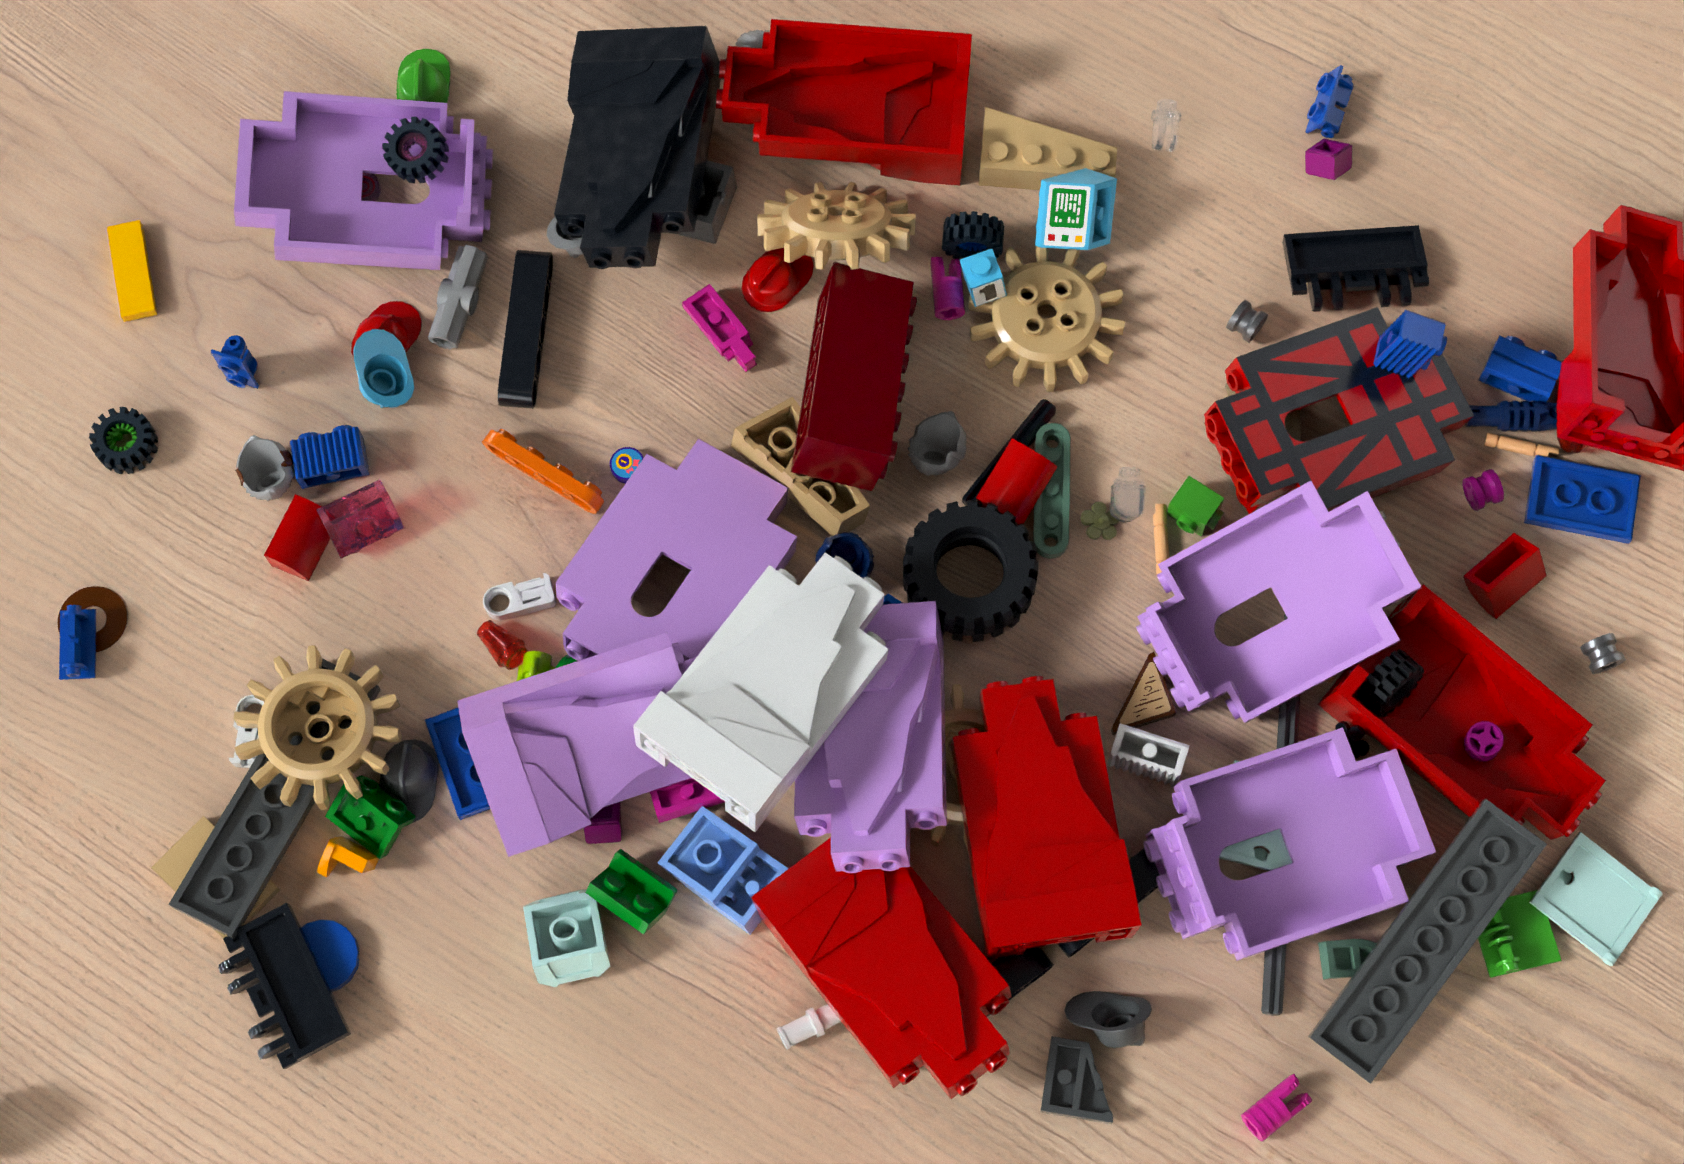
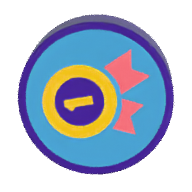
M632 447L618 449L610 459V469L614 478L626 484L643 460L642 454Z

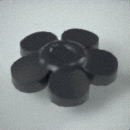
M1345 721L1336 724L1335 730L1344 729L1355 759L1359 755L1364 756L1369 752V744L1361 740L1365 736V732L1359 725H1354L1350 728L1349 724Z

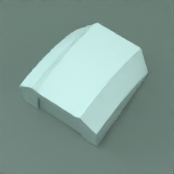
M577 890L539 899L523 906L532 966L539 984L556 988L560 984L593 976L600 977L610 967L598 902L586 894V890Z

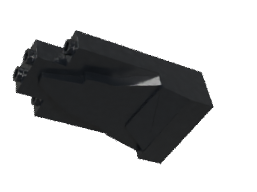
M707 26L577 32L571 61L567 98L574 119L554 216L564 235H582L580 249L590 268L656 266L661 233L695 232L716 110V93L721 79H719L720 61Z

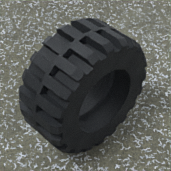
M967 500V506L959 507L956 501L947 504L946 511L943 513L938 508L928 514L927 522L920 521L914 528V536L909 537L905 547L903 586L904 591L907 592L908 603L936 601L942 635H944L945 631L952 633V640L963 641V636H972L973 642L984 640L985 634L991 633L993 638L1003 634L1004 627H1014L1019 622L1020 615L1027 612L1031 605L1032 596L1035 593L1039 561L1036 560L1037 549L1034 541L1028 540L1029 531L1024 524L1019 526L1015 524L1016 516L1009 511H1006L1004 515L998 513V506L989 502L986 508L978 507V500ZM972 545L984 548L993 553L1001 562L1004 573L1002 582L994 591L984 596L968 598L956 595L946 589L938 579L937 565L940 558L948 551L960 546Z

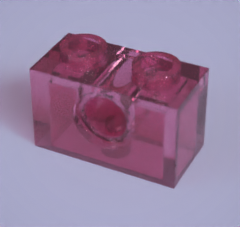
M380 479L317 509L340 558L357 553L362 548L383 538H388L404 528L396 508Z

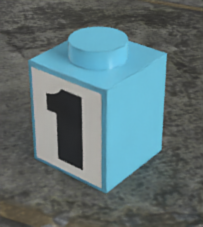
M992 248L960 259L963 276L975 307L1007 296L1003 275Z

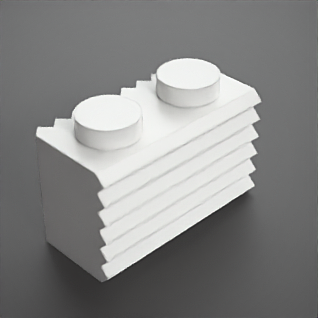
M1120 723L1107 763L1109 767L1114 765L1116 769L1122 768L1123 772L1128 770L1130 774L1135 772L1137 776L1140 774L1144 778L1149 776L1150 780L1156 778L1157 782L1163 781L1165 785L1170 783L1171 787H1173L1180 778L1190 745Z

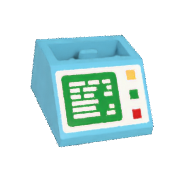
M1084 168L1041 180L1035 246L1040 248L1091 250L1110 244L1117 178Z

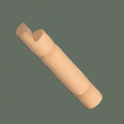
M1489 432L1486 433L1484 446L1497 447L1501 450L1528 456L1539 455L1548 457V454H1559V448L1502 435L1498 436V434Z
M1155 504L1156 513L1153 514L1155 558L1157 563L1156 575L1162 572L1158 564L1170 558L1166 504Z

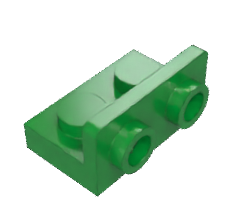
M361 775L356 777V779L361 784L363 796L356 799L346 790L343 783L325 817L373 855L381 859L388 855L402 828L412 824L416 816L407 810V806L402 801L392 798L380 789L376 781Z
M619 849L614 854L609 867L590 882L585 893L644 935L666 914L677 893V889L628 853Z

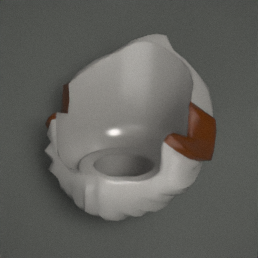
M255 435L251 436L244 444L238 456L235 470L240 479L241 486L246 488V493H249L250 497L267 501L281 498L283 493L287 492L295 475L291 453L279 442L259 438Z

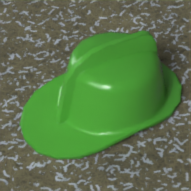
M432 49L416 50L407 55L401 62L398 70L397 99L447 103L450 86V65L446 57Z

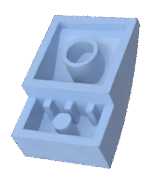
M701 806L657 862L694 894L749 935H751L762 920L751 897L789 869L761 850L757 843L703 806Z

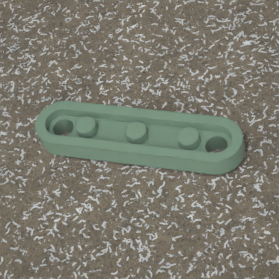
M1048 423L1043 425L1036 434L1035 451L1058 467L1034 505L1033 541L1039 555L1044 558L1054 559L1065 553L1069 543L1070 434L1064 426L1058 423ZM1049 440H1055L1058 443V446L1055 448H1050L1047 446L1046 442ZM1047 538H1053L1057 541V544L1050 547L1044 541Z

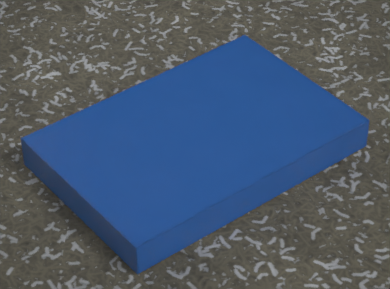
M1536 455L1533 460L1524 523L1629 544L1633 535L1641 475Z
M459 708L425 719L458 818L462 820L489 810V803L462 733Z

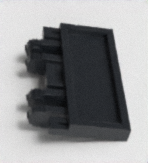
M1419 225L1284 234L1282 244L1292 295H1306L1308 291L1313 312L1321 311L1323 306L1321 290L1328 289L1333 309L1342 310L1344 300L1340 280H1344L1346 292L1375 290L1376 287L1381 307H1389L1391 292L1389 285H1397L1402 306L1411 304L1412 292L1408 277L1410 275L1412 276L1414 287L1429 286L1428 264Z
M285 903L239 927L235 940L229 936L223 938L230 953L242 947L245 950L221 962L218 967L221 974L232 973L250 962L254 968L253 971L228 984L227 988L230 995L240 993L246 989L260 1018L273 1011L275 1013L270 1018L251 1027L248 1031L250 1038H261L279 1027L282 1028L284 1036L262 1046L257 1053L260 1060L277 1054L282 1068L287 1069L351 1035L290 904Z

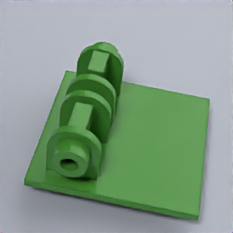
M1538 890L1508 897L1478 937L1490 978L1562 961L1548 917L1529 903Z

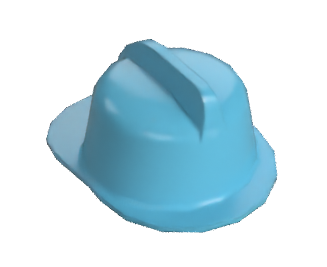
M372 329L364 332L356 340L353 349L354 363L359 378V390L364 398L373 404L379 405L381 408L398 407L405 404L412 397L414 381L402 343L392 333L385 330Z

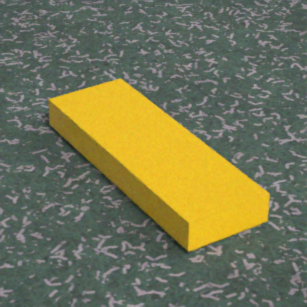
M140 220L108 226L107 232L121 318L126 322L157 315L143 224Z

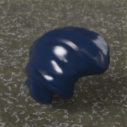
M853 532L835 534L834 536L827 537L818 549L815 558L816 563L824 553L833 558L839 556L851 565L852 571L861 578L871 577L874 568V555L871 548L858 534Z

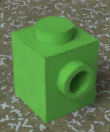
M1188 476L1171 500L1167 515L1175 519L1176 524L1182 530L1191 534L1195 532L1202 537L1208 527L1214 530L1222 519L1225 512L1220 509L1224 497L1191 476Z

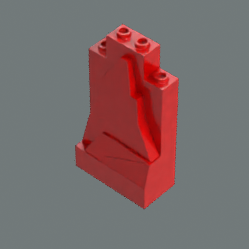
M771 19L770 32L763 33L762 48L728 46L727 58L720 59L719 79H724L723 89L717 88L716 109H722L723 122L754 124L753 142L759 143L760 156L866 163L880 170L881 176L920 183L960 186L972 34Z
M1620 205L1603 223V232L1589 229L1573 247L1574 349L1561 362L1557 397V438L1684 471L1683 222Z
M1424 584L1421 585L1422 588L1403 598L1388 616L1401 641L1345 670L1319 701L1318 705L1338 722H1347L1350 728L1354 725H1359L1365 734L1375 738L1389 751L1397 749L1401 761L1468 817L1472 816L1483 799H1487L1519 824L1523 825L1526 819L1550 840L1561 836H1570L1581 823L1578 819L1581 812L1585 808L1587 810L1592 808L1602 796L1599 789L1606 781L1575 755L1588 742L1589 737L1586 736V733L1593 724ZM1398 649H1401L1424 668L1423 677L1417 682V687L1412 689L1411 695L1408 698L1406 697L1399 707L1396 706L1395 710L1392 713H1388L1387 716L1379 717L1358 698V691L1362 689V683L1368 680L1367 676L1375 671L1374 668L1381 664L1386 656L1389 657L1392 652H1397ZM1481 721L1497 725L1504 736L1503 745L1497 756L1487 762H1477L1471 759L1464 749V739L1469 729L1475 723Z
M1031 676L1023 679L1020 684L1008 685L1007 681H996L987 684L985 689H981L979 696L985 732H980L978 728L964 729L958 732V736H953L951 741V751L986 958L994 959L1024 954L1026 948L1095 938L1096 943L1133 938L1142 924L1125 841L1119 837L1097 716L1087 717V713L1080 712L1067 715L1065 720L1061 721L1054 679L1044 680L1043 676Z
M830 837L751 897L763 923L893 1088L900 1083L906 1085L914 1080L920 1073L919 1068L924 1065L948 1097L953 1099L958 1094L960 1096L968 1094L978 1084L977 1079L987 1071L990 1073L997 1071L1007 1062L1008 1058L1006 1056L1010 1054L1008 1043L986 1016L989 1014L994 1016L1000 1013L1009 1004L1008 999L1012 997L1010 987L911 866L902 867L894 871L870 869L862 870L858 873L836 872L831 856Z

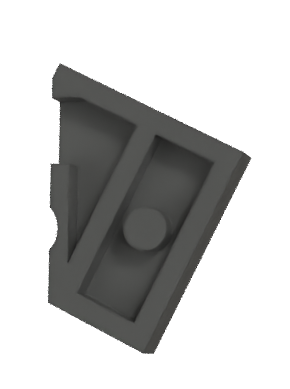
M1052 1036L1040 1112L1112 1124L1113 1114L1109 1109L1103 1090L1104 1087L1097 1072L1089 1042Z

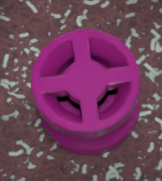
M1488 469L1483 471L1481 476L1477 478L1469 476L1463 479L1462 486L1466 500L1474 511L1483 509L1490 502L1493 504L1503 502L1504 490L1494 470Z
M1481 721L1475 723L1469 729L1464 739L1465 752L1471 759L1477 762L1490 761L1500 751L1504 736L1501 729L1491 722Z

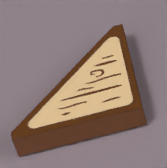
M1154 652L1148 655L1112 726V735L1117 734L1120 723L1138 728L1176 715V710L1164 677L1153 660L1156 657Z

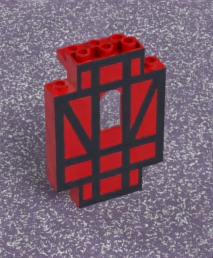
M1376 307L1236 357L1225 370L1227 384L1236 394L1215 401L1204 413V424L1209 441L1215 444L1221 456L1223 470L1226 474L1230 475L1236 487L1238 501L1241 505L1245 506L1248 514H1251L1270 503L1274 498L1285 495L1312 481L1330 512L1368 491L1371 498L1442 472L1455 461L1443 435L1460 429L1474 417L1443 354L1439 357L1434 355L1426 370L1420 369L1409 379L1406 375L1395 374L1393 370L1388 372L1387 368L1382 370L1380 366L1375 367L1373 362L1379 337L1388 329L1379 308ZM1334 396L1337 397L1350 423V426L1305 442L1292 438L1285 428V418L1290 412Z

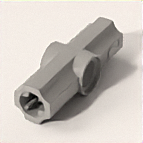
M470 245L458 247L448 279H443L437 295L438 309L428 335L429 341L439 347L450 350L458 348L468 315L472 316L476 310L479 299L478 285L488 259L487 254L477 247Z

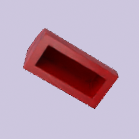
M1012 438L976 499L985 506H987L988 502L997 505L998 513L1002 515L1009 511L1016 516V524H1023L1058 466L1033 449Z
M295 494L264 554L265 558L272 567L309 581L339 523V519L322 506Z
M1513 533L1468 571L1463 578L1468 590L1478 604L1493 618L1497 619L1544 579L1547 574L1540 549L1516 533Z

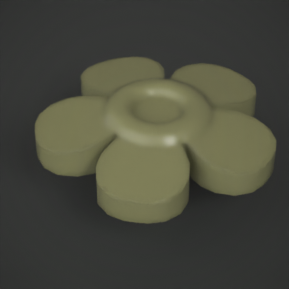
M1095 502L1091 506V510L1083 511L1080 517L1084 525H1090L1086 529V534L1093 540H1097L1101 535L1104 539L1111 540L1117 534L1114 525L1119 522L1120 517L1114 510L1106 513L1107 507L1103 502Z

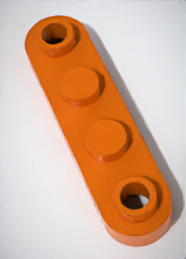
M499 429L498 432L490 430L482 443L490 452L587 512L597 514L604 504V500L601 497L602 491L596 485L589 481H585L583 484L574 479V474L565 466L558 463L553 466L544 460L545 456L531 446L525 449L518 445L516 438L503 429Z

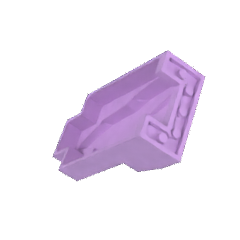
M936 601L887 604L880 608L864 629V632H874L885 641V647L889 649L887 660L795 779L794 818L799 834L819 837L826 833H831V856L836 872L858 873L862 870L870 869L894 871L902 867H910V828L927 830L933 829L936 826H947L944 640Z
M667 632L457 701L462 733L508 857L549 844L591 825L590 819L605 806L692 778L671 762L666 767L638 748L635 742L633 725L659 692L662 691L666 694L671 690L696 659L694 657L684 661L679 643L671 644Z

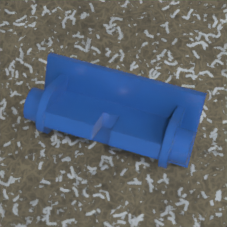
M1340 65L1329 73H1324L1319 79L1316 86L1318 91L1316 100L1307 114L1309 122L1305 133L1308 134L1317 128L1321 130V135L1326 138H1333L1335 134L1339 133L1345 112L1335 107V104L1341 108L1347 107L1354 87L1352 77L1341 74L1344 66Z
M234 335L229 337L225 341L221 352L211 350L218 368L222 370L230 384L240 388H245L248 385L258 389L259 385L254 378L258 364L247 349L246 343L241 336Z
M68 605L67 610L60 611L59 680L96 678V609L81 610L80 605Z

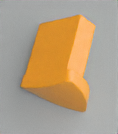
M338 836L328 841L320 859L317 873L328 877L338 862L360 873H365L375 869L379 858L364 847L343 836Z

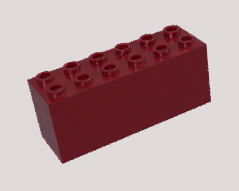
M833 263L817 300L791 472L873 491L878 479L884 480L888 462L894 461L898 442L892 440L893 433L899 429L902 415L901 412L897 411V403H901L906 385L900 381L901 374H905L909 362V354L904 352L905 345H909L913 333V325L908 324L909 317L913 316L917 304V297L912 296L914 282L861 268L852 270L849 265Z

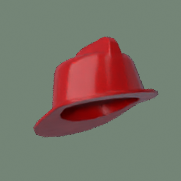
M784 248L766 251L753 263L743 277L741 289L744 299L752 308L761 312H773L782 309L811 279L814 268L812 258L804 255L791 263H787L784 261Z
M390 301L380 305L368 318H365L359 324L352 340L351 353L353 358L356 340L364 332L372 329L385 330L392 333L402 343L405 352H407L421 333L422 320L418 311L412 305L402 301Z

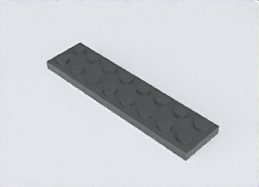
M322 658V669H335V664ZM351 672L348 675L355 681L361 678ZM378 685L367 693L370 701L375 700L380 692ZM312 705L308 713L316 714L320 710V705ZM344 719L340 723V728L346 729L350 727L352 720ZM326 722L315 723L310 730V735L313 738L326 736L329 732V724ZM300 735L294 736L291 744H300L303 737ZM325 751L322 759H331L334 756V751ZM265 754L258 755L169 902L173 909L234 940L238 934L237 929L245 923L315 803L313 797L314 786L302 784L291 807L284 805L280 800V794L287 778L281 773L276 775L269 784L259 789L250 778L268 762L269 759Z
M1483 799L1308 1037L1371 1084L1547 844L1490 801Z

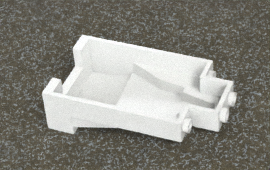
M824 553L800 585L796 584L797 580L788 571L781 568L777 571L769 565L674 687L666 694L660 691L633 725L635 742L638 748L665 767L669 762L673 763L724 800L725 811L754 832L757 831L887 660L889 649L885 647V641L874 632H864V629L883 606L885 594L881 592L882 588L878 583L869 577L861 578L852 571L851 565L839 556L833 558Z

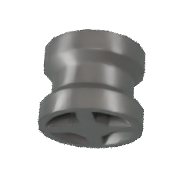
M1244 300L1231 316L1226 328L1232 332L1238 331L1242 334L1243 339L1250 343L1264 325L1268 314L1263 311H1255L1252 309L1251 303Z
M1613 633L1599 636L1580 647L1582 653L1588 656L1591 661L1589 668L1592 674L1612 669L1626 660L1623 653L1619 652L1615 646L1617 640Z

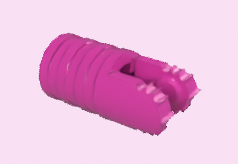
M931 257L935 317L941 320L961 318L965 314L960 259H951L948 268L949 276H945L942 257Z
M1295 1074L1289 1075L1241 1114L1243 1122L1258 1140L1262 1142L1312 1102L1308 1093H1301L1286 1104L1282 1102L1284 1098L1300 1085Z

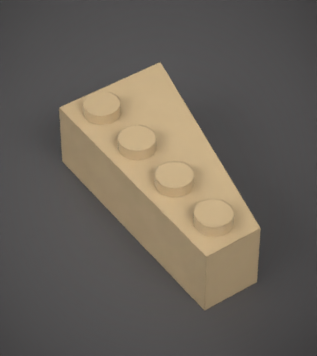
M985 107L979 186L1040 190L1041 180L1084 168L1115 177L1117 147Z
M793 397L734 428L731 447L760 473L788 487L787 497L830 535L834 536L843 532L848 533L865 523L870 504L858 488L791 472L801 409Z

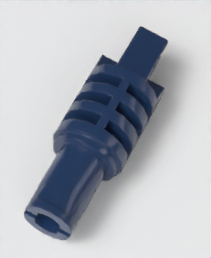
M1501 401L1497 405L1492 406L1469 405L1474 417L1466 423V427L1491 426L1497 427L1502 432H1507L1508 430L1512 432H1517L1518 430L1522 432H1527L1528 430L1537 432L1557 429V403Z

